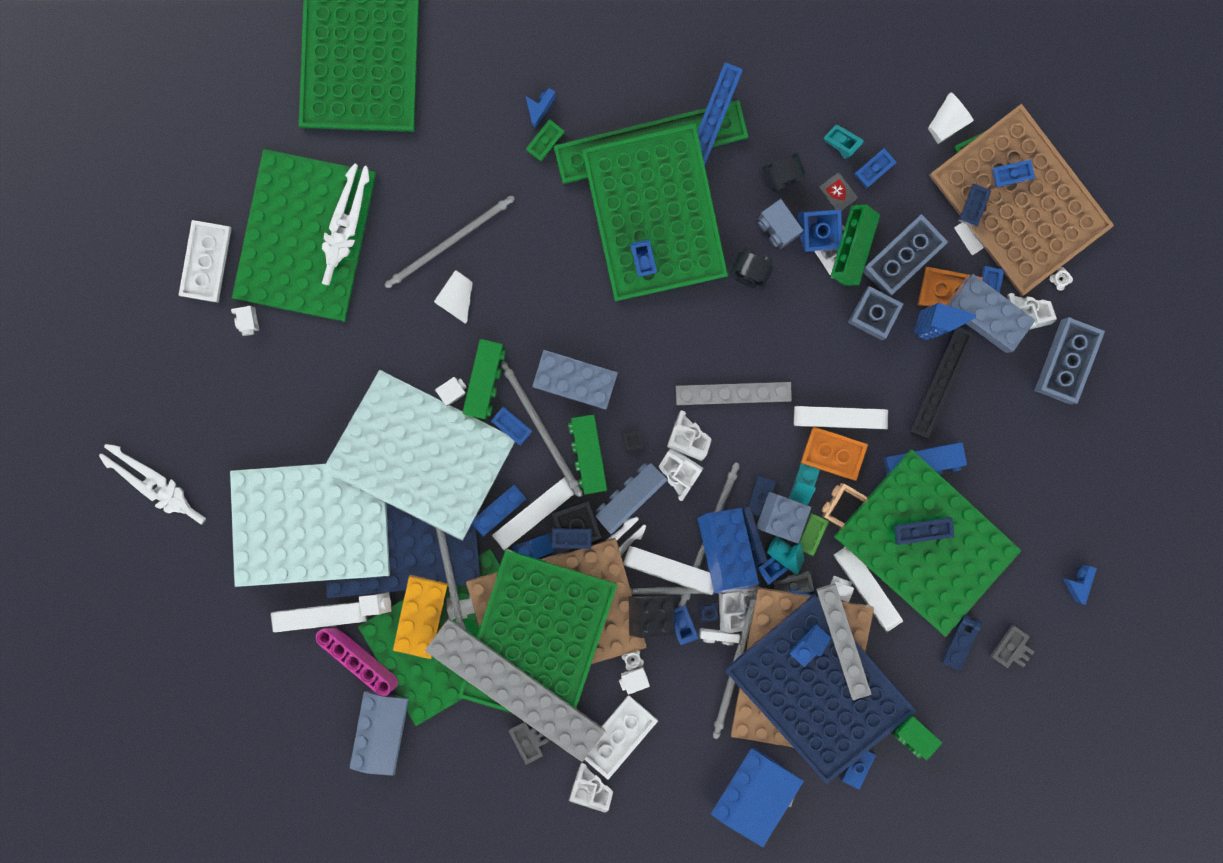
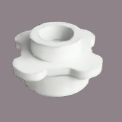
M1059 268L1057 273L1049 277V280L1056 285L1057 290L1061 291L1064 290L1066 285L1072 283L1073 278L1065 268Z
M639 650L622 655L627 670L631 671L633 668L643 666L644 661L640 658Z

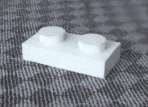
M700 628L699 633L700 639L707 643H715V640L722 641V644L734 645V643H739L740 638L738 632L726 633L714 629Z

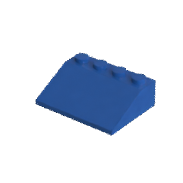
M751 748L711 815L726 826L764 847L804 783V780L759 749Z

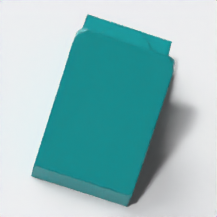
M837 124L824 137L825 142L838 149L844 159L850 157L864 142L863 139Z
M801 463L789 499L808 505L816 489L814 486L820 469Z
M778 536L773 538L767 554L794 574H799L804 562L802 543L800 542L791 547Z

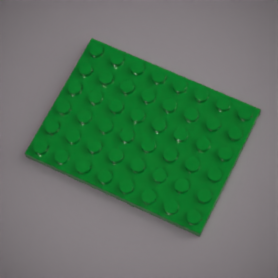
M419 0L303 1L299 106L300 128L414 132Z
M696 123L582 150L615 301L728 277ZM650 239L657 273L638 277L630 243Z
M263 149L232 299L346 322L376 172L369 171V182L364 185L355 234L348 239L355 240V242L349 248V255L342 258L334 268L330 285L328 286L322 284L327 267L326 254L322 249L323 243L326 242L324 240V233L330 236L332 234L329 226L347 183L345 175L351 167ZM357 168L344 211L346 215H349L363 169Z
M911 449L834 536L945 637L1021 552L1011 540ZM944 517L953 518L954 537L902 545L895 544L894 524Z
M491 548L479 555L481 576L499 571L500 563ZM467 584L456 585L458 599H469L470 594ZM448 586L438 631L449 618L446 598H451V592H449L450 587ZM402 600L391 607V612L378 614L359 625L358 628L377 661L397 677L398 686L394 690L398 696L409 699L407 712L415 726L463 699L458 697L463 678L434 657L428 659L393 651L404 602ZM467 614L468 618L462 620L464 625H466V631L477 638L480 627L476 614Z
M505 549L477 638L576 708L618 584ZM463 678L458 693L459 698L510 712Z

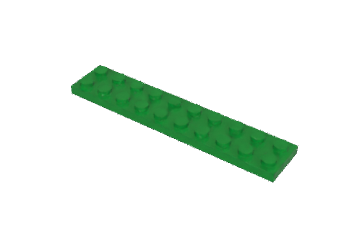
M739 100L730 102L712 147L748 139ZM707 108L555 145L554 150L563 184L588 178L583 149L695 123L698 131Z

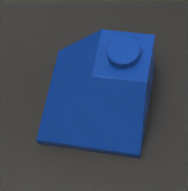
M841 210L797 212V222L803 229L799 237L805 252L839 249L842 239Z

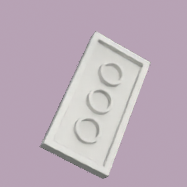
M192 220L179 296L219 302L231 227Z
M628 695L601 726L606 732L584 760L605 778L609 779L658 722V719Z

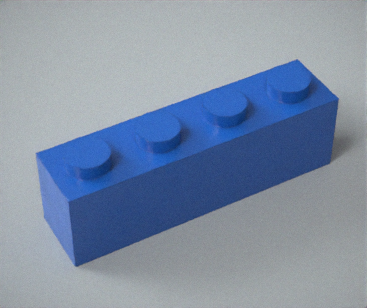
M963 442L914 451L938 474H943V470L950 469V472L962 470L961 466L967 465ZM907 453L883 458L887 475Z

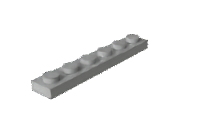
M791 382L676 386V405L791 401Z
M833 583L816 589L852 700L872 695L836 584Z

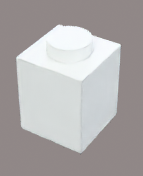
M456 377L435 389L446 406L451 405L467 394L464 390L467 386L461 378L458 380Z
M389 592L359 597L361 616L378 615L392 611Z
M643 666L621 673L622 679L619 682L622 690H627L628 694L650 687Z

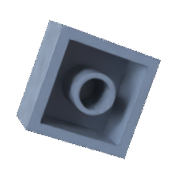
M781 199L764 210L758 218L759 227L763 232L767 231L771 244L775 248L778 247L779 250L799 237L803 232V229Z
M869 286L864 290L848 323L880 340L886 339L903 303Z
M769 492L756 528L799 543L811 507Z

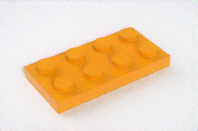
M412 575L409 576L393 651L431 659L432 656L425 652V649L437 634L448 586L447 583Z

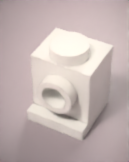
M246 306L231 309L232 313L237 316L234 319L235 326L242 332V336L253 335L254 331L259 330L255 307Z
M833 576L831 584H836L841 600L849 602L854 590L851 586L852 582Z

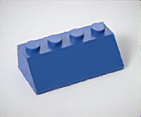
M936 303L920 311L914 333L919 334L918 337L921 339L929 340L930 338L948 333L975 319L976 314Z

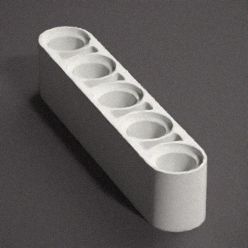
M795 406L794 426L888 429V410Z
M565 477L492 535L503 550L575 494L573 488L569 487L568 480Z
M629 546L623 565L713 595L714 590L709 572Z
M846 547L835 553V559L868 606H873V614L883 629L889 632L902 623V618L868 568Z
M360 602L271 612L273 632L366 621V616H361Z

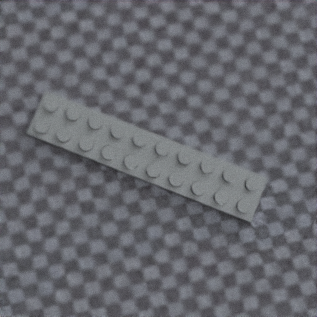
M448 618L425 649V652L581 762L584 761L606 732L603 727L450 618Z

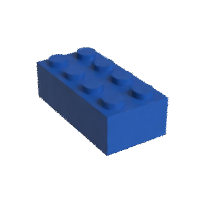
M742 508L707 513L699 517L698 523L714 594L749 588L759 584Z

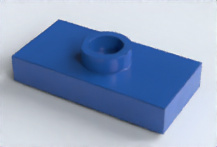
M502 407L491 420L492 423L520 446L532 433L530 428L505 407Z
M868 750L846 768L841 780L860 789L876 754Z

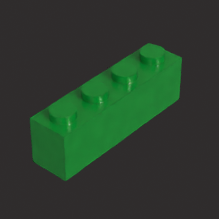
M867 204L851 206L830 275L843 285L860 284L880 214Z
M480 339L462 414L486 420L487 416L491 417L493 405H490L492 397L495 398L497 393L495 382L496 379H500L502 371L499 365L501 360L504 361L506 349H503V344Z
M594 415L571 418L572 423H568L570 434H574L575 442H572L573 453L578 455L575 466L576 471L581 473L582 478L578 480L579 488L584 491V495L607 491Z

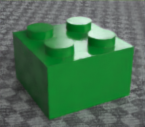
M912 715L896 727L892 733L903 745L908 743L906 747L919 759L922 756L928 760L942 744L937 737Z

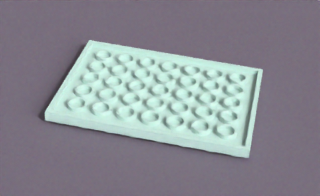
M379 370L323 470L463 541L515 441L506 433L472 416L464 415L462 411L450 405L446 406L444 402Z
M325 464L230 471L235 587L390 576L386 502L324 471Z

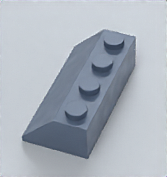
M644 463L637 470L639 474L635 478L631 476L624 483L625 488L621 492L617 489L609 497L611 501L607 505L603 503L596 510L598 514L595 517L610 534L667 481L651 463L649 465Z
M373 690L364 692L350 769L369 774L395 775L408 698L390 693L386 696H380Z

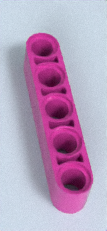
M326 626L317 632V643L378 695L386 696L398 686V679L393 673L337 626Z

